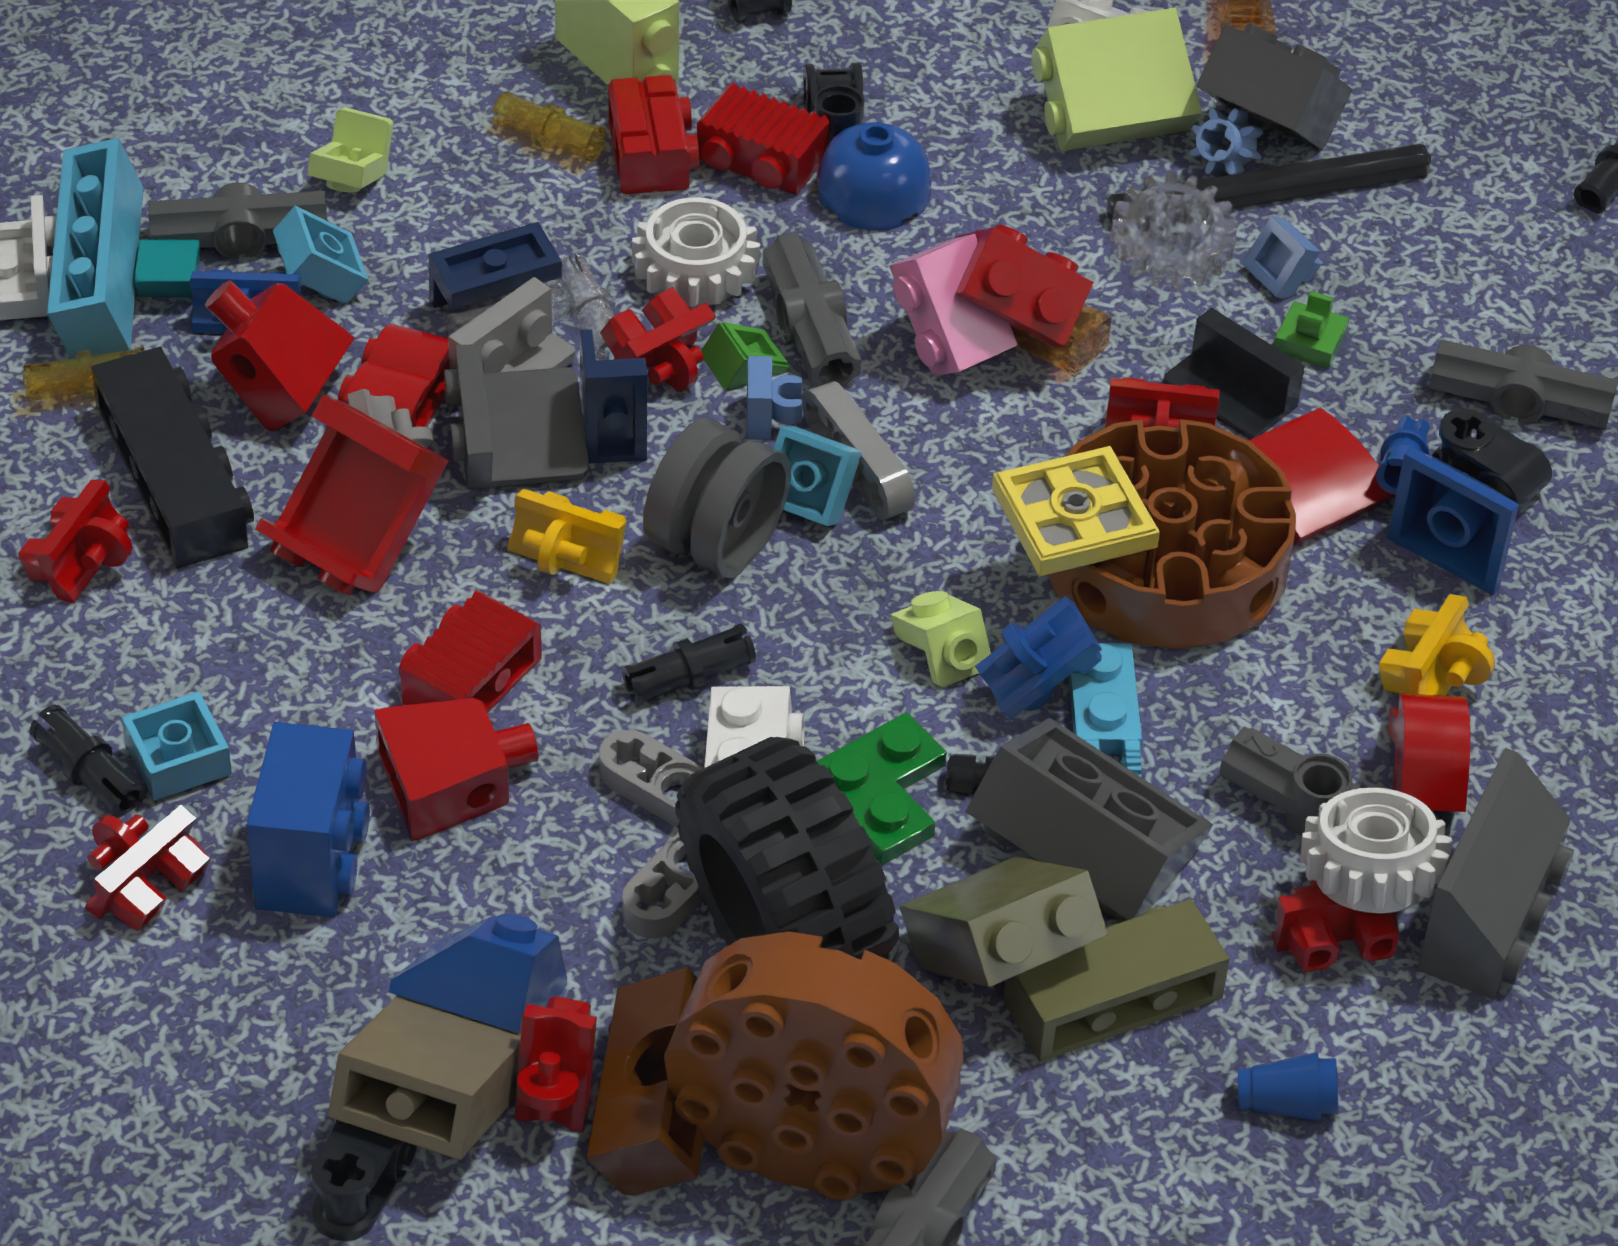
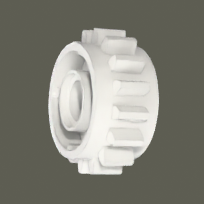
M700 197L671 201L657 210L651 211V216L647 223L639 222L637 225V237L632 238V263H635L636 279H647V291L649 293L656 292L659 294L674 287L689 306L696 307L704 303L708 305L720 304L721 301L732 295L736 297L741 295L743 283L753 284L755 281V268H759L760 243L756 242L757 230L755 227H746L744 222L745 215L738 213L732 207L720 201Z
M1359 788L1343 792L1330 799L1327 803L1319 805V817L1308 816L1306 818L1305 832L1302 833L1300 862L1307 864L1306 877L1308 880H1316L1322 892L1338 904L1362 912L1391 913L1408 909L1421 902L1425 897L1430 898L1433 896L1434 883L1439 884L1450 861L1452 837L1444 836L1445 822L1443 820H1436L1433 812L1423 802L1413 796L1385 788Z

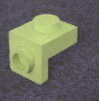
M346 107L338 110L335 117L332 142L310 153L307 175L327 180L326 186L336 191H360L361 188L382 177L387 171L393 121L386 117Z
M932 591L921 594L912 599V606L890 614L896 636L900 640L925 651L932 682L939 687H946L978 674L979 672L975 666L991 654L981 609L948 595L947 592Z

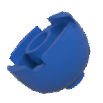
M869 122L846 128L832 139L821 158L817 173L819 203L825 210L827 205L830 210L838 214V220L848 226L866 230H886L902 226L903 219L913 216L916 212L918 217L925 211L931 196V174L927 154L911 133L895 125Z

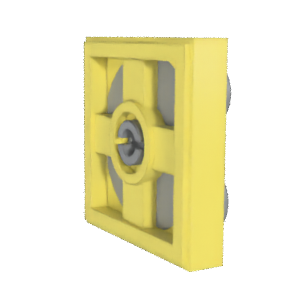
M1111 446L993 473L992 491L1039 577L1158 548L1160 531Z

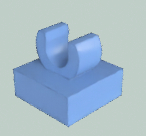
M1271 216L1241 264L1275 297L1287 299L1294 295L1301 282L1309 283L1314 278L1323 262L1317 258L1320 251L1286 218Z
M748 356L747 439L771 440L772 419L787 425L802 422V378L796 375H782L772 381V356Z

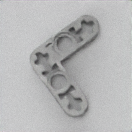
M622 730L606 737L599 749V775L602 782L610 789L678 828L680 820L675 814L676 801L668 799L663 792L671 786L682 785L688 776L704 767L649 735L636 730ZM633 757H637L640 759V765L630 760ZM617 758L626 763L623 766L618 765ZM647 776L651 777L649 783H647ZM679 832L630 879L623 889L622 918L625 926L638 936L660 938L669 935L703 903L697 890L698 884L694 874H687L676 867V863L685 858L687 854L685 846L680 840ZM665 883L670 887V888L666 891V893H665ZM664 895V909L658 906H652L647 911L641 909V902L653 905Z

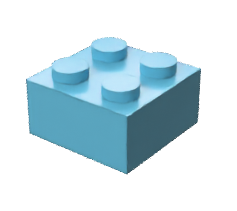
M294 206L273 230L278 245V252L286 268V274H300L301 286L305 285L317 291L326 299L330 300L332 298L341 303H348L368 281L351 232L297 206Z
M796 426L780 427L774 449L786 454L791 464V483L784 510L825 526L838 524L862 451Z
M199 691L121 717L125 745L154 801L232 775L229 747Z

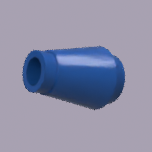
M1318 1052L1254 1065L1252 1068H1238L1239 1110H1254V1112L1318 1122H1322L1321 1115H1338L1336 1058L1319 1059Z

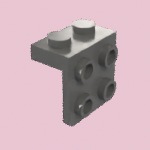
M480 344L455 345V369L444 370L447 407L458 406L459 423L450 424L453 461L464 460L467 489L575 481L586 477L589 461L577 373L568 367L484 373Z

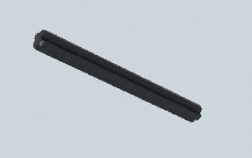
M1418 143L1114 193L1107 198V216L1112 226L1120 228L1420 178L1429 174L1431 156L1426 146Z

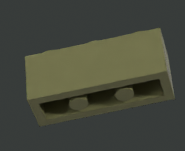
M1192 899L1168 907H1153L1138 917L1106 927L1108 936L1005 980L1003 1002L1039 1062L1223 998L1230 958Z

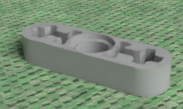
M833 381L805 391L802 396V408L807 425L813 433L862 451L852 484L880 520H886L912 510L915 505V493L907 470L843 387Z

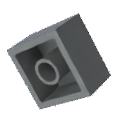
M1251 23L1246 24L1244 31L1225 24L1196 87L1232 110L1234 108L1248 112V117L1323 150L1353 91L1351 87L1338 78L1342 70L1326 62V57L1297 44L1293 53H1291L1292 47L1277 40L1278 37L1273 33Z

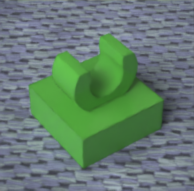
M1310 291L1307 305L1293 301L1275 337L1274 347L1291 358L1329 369L1347 333L1349 317L1331 312L1333 297Z

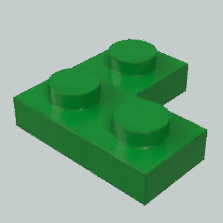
M908 712L817 760L819 765H825L834 777V783L839 791L845 793L850 801L858 823L864 827L872 843L870 844L872 852L882 866L934 837L936 822L904 789L945 767L947 751Z

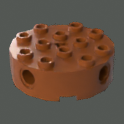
M1142 419L1114 423L1076 442L1066 456L1111 446L1160 531L1158 548L1048 574L1057 596L1061 599L1066 596L1073 601L1087 624L1105 631L1121 641L1171 649H1183L1226 642L1263 622L1285 592L1296 527V511L1291 502L1292 490L1280 467L1252 442L1209 423L1179 419L1178 428L1160 425L1144 428Z
M782 932L741 938L705 961L665 1051L664 1059L668 1087L676 1096L674 1105L676 1112L688 1121L691 1126H699L704 1133V1139L718 1149L720 1159L729 1167L740 1171L751 1170L771 1180L820 1192L824 1196L837 1201L850 1200L855 1194L888 1191L894 1185L905 1184L912 1177L924 1172L943 1140L961 1088L960 1070L964 1061L962 1037L940 1000L899 965L867 950L864 951L860 960L842 951L821 948L823 937L796 932Z

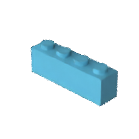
M119 138L63 150L47 315L73 363L131 352L136 290L135 270L140 240L144 187Z

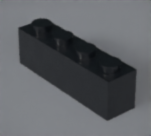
M161 346L91 366L96 408L176 568L179 569L248 548L246 524L254 522V512L250 498L243 486L235 488L232 484L233 473L229 458L223 446L213 447L211 443V428L203 407H192L190 403L191 391L182 367L172 368Z

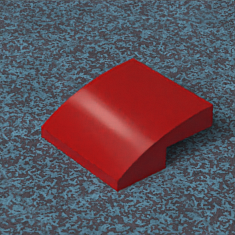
M1321 407L1248 440L1283 470L1292 490L1291 502L1296 511L1293 546L1378 507L1395 496L1384 491L1379 486L1376 476L1379 465L1371 454L1345 426Z

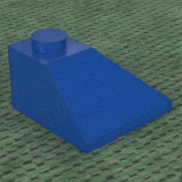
M1410 448L1404 454L1387 539L1493 596L1500 589L1519 504L1439 459Z
M514 914L493 915L439 940L391 979L388 993L519 1034L522 1026V1015L527 1004L546 1007L549 999L554 996H560L566 987L567 975L558 935L537 929V924L529 918Z

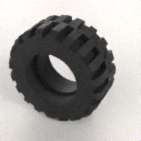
M769 737L686 778L676 795L678 800L675 803V814L680 820L677 826L680 840L685 846L687 853L685 857L690 872L694 874L697 881V890L704 906L707 905L721 939L725 940L728 946L741 938L782 932H796L823 937L821 948L842 951L860 960L864 951L867 950L894 962L899 950L896 944L900 939L899 926L894 921L893 915L896 913L892 896L888 894L884 883L886 877L880 862L876 861L870 847L872 843L864 827L858 823L850 801L845 793L839 791L834 783V777L825 765L818 764L816 756L811 750L800 746L799 741L794 739Z

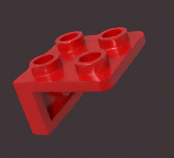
M998 224L995 228L975 230L971 233L955 236L954 238L975 234L978 241L955 294L1055 348L1065 347L1094 283L1076 273L1079 266L1072 260L1057 253L1046 252L1043 255L1028 247L1027 242L1029 239L1024 234L1005 225Z

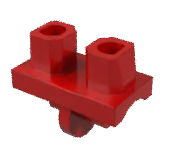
M671 287L656 295L642 309L643 314L653 326V330L647 332L633 310L627 309L613 316L600 331L606 345L615 357L614 359L645 358L647 368L655 365L648 370L649 379L653 384L658 385L666 382L676 391L682 392L695 385L698 379L697 364L703 361V353L697 346L689 349L687 347L697 341V330L713 322L716 315L707 303L691 310L674 287Z
M1127 377L1123 379L1111 378L1105 428L1114 423L1141 419L1143 420L1144 428L1159 425L1178 428L1179 419L1204 422L1215 426L1220 390L1207 389L1205 386L1190 384L1179 386L1146 382L1145 379Z
M90 480L77 498L61 497L50 511V524L53 529L46 539L29 538L18 552L19 560L30 580L49 582L57 599L74 603L102 565L110 567L121 566L132 553L133 546L126 534L130 529L129 523L112 506L109 498L110 487L106 480Z
M180 805L139 840L138 838L149 830L148 823L143 817L135 814L124 823L112 815L103 816L92 826V834L98 847L87 856V859L91 866L98 871H101L110 862H113V864L95 879L94 887L97 894L86 903L85 909L98 919H101L111 911L138 932L163 909L167 899L147 880L150 875L158 869L182 892L205 873L210 857L198 842L189 835L196 818Z
M1310 880L1309 886L1292 888L1291 895L1278 897V924L1276 930L1272 931L1271 938L1277 952L1291 951L1304 973L1324 970L1336 963L1339 951L1337 942L1354 939L1361 957L1369 962L1389 959L1396 953L1400 936L1396 920L1397 912L1368 913L1347 908L1325 895L1316 880Z
M554 996L549 999L546 1007L527 1004L522 1015L515 1106L516 1120L526 1122L533 1120L548 1122L554 1120L572 1131L584 1132L589 1115L597 1017L590 1016L591 1005L587 1002Z

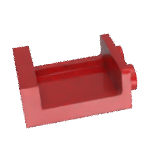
M323 394L311 417L327 425V428L280 518L276 522L260 518L255 530L274 540L269 551L299 567H303L306 560L320 567L321 571L317 579L347 595H351L355 587L377 593L385 583L449 460L355 407Z

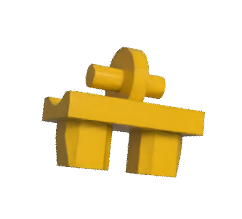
M523 488L515 495V521L508 542V551L538 560V569L551 575L556 574L562 568L607 584L614 580L618 573L627 523L625 516L608 510L597 513L572 505L568 497L550 491L542 495Z
M1449 594L1438 612L1413 609L1405 622L1403 633L1407 650L1410 651L1388 648L1379 662V671L1384 690L1399 694L1446 696L1452 686L1461 687L1463 683L1479 685L1487 681L1495 668V657L1487 646V637L1479 632L1472 633L1466 625L1464 612L1469 606L1467 596Z

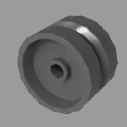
M702 417L689 424L667 450L650 484L643 510V531L648 541L674 554L686 556L691 553L697 565L722 577L734 578L741 574L766 546L784 510L791 483V464L787 455L758 441L748 440L743 443L739 432L711 419Z

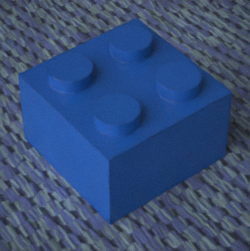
M273 722L246 824L255 909L336 918L341 893H353L357 876V855L351 854L354 842H365L370 817L369 803L359 802V799L363 797L367 764L366 759L356 758L354 730Z

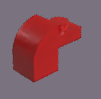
M1400 693L1399 707L1389 708L1388 735L1395 743L1392 790L1413 796L1423 802L1430 810L1466 812L1471 743L1470 715L1466 698Z

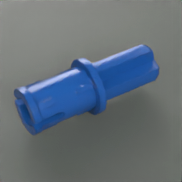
M1409 415L1402 417L1398 421L1395 431L1384 439L1380 450L1382 462L1378 467L1376 476L1379 486L1390 494L1396 495L1404 454L1410 448H1414L1429 455L1427 435L1430 425L1424 418L1414 421Z

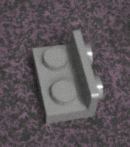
M535 277L448 336L450 369H455V345L480 344L484 373L561 368L568 366L576 359L575 347L552 332L551 288Z

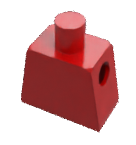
M228 280L216 289L205 303V307L227 327V330L211 351L212 363L263 427L270 431L279 429L307 412L355 339L349 332L285 284L276 283L250 299L231 280Z
M476 698L385 707L374 710L377 752L411 841L423 839L507 805L509 803L508 769L537 762L539 759L536 738L529 723L494 731L483 702Z

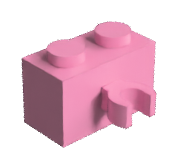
M975 234L944 241L889 266L894 278V295L899 305L907 311L916 334L915 347L918 356L929 367L930 372L934 376L960 372L1018 345L1010 323L955 294L978 244Z

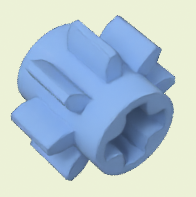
M1211 108L1209 109L1211 120L1206 121L1202 126L1193 125L1192 130L1197 134V147L1190 154L1193 157L1209 160L1205 167V173L1208 175L1218 176L1223 173L1225 168L1229 175L1244 172L1243 165L1247 164L1251 159L1260 160L1262 157L1256 151V138L1263 134V130L1245 126L1248 112L1234 108L1228 117L1223 110ZM1224 137L1231 141L1229 149L1222 144Z

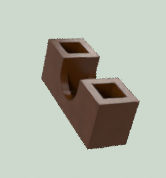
M688 967L617 988L612 1020L608 1028L609 1037L602 1076L598 1082V1098L592 1131L588 1138L586 1159L623 1195L634 1196L698 1178L704 1133L698 1125L691 1126L690 1122L683 1119L676 1112L674 1106L676 1096L668 1087L664 1059L670 1039L697 980L695 974Z

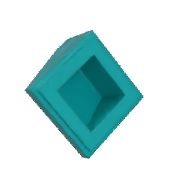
M140 240L135 270V286L138 296L192 297L190 277L192 271H199L200 241Z

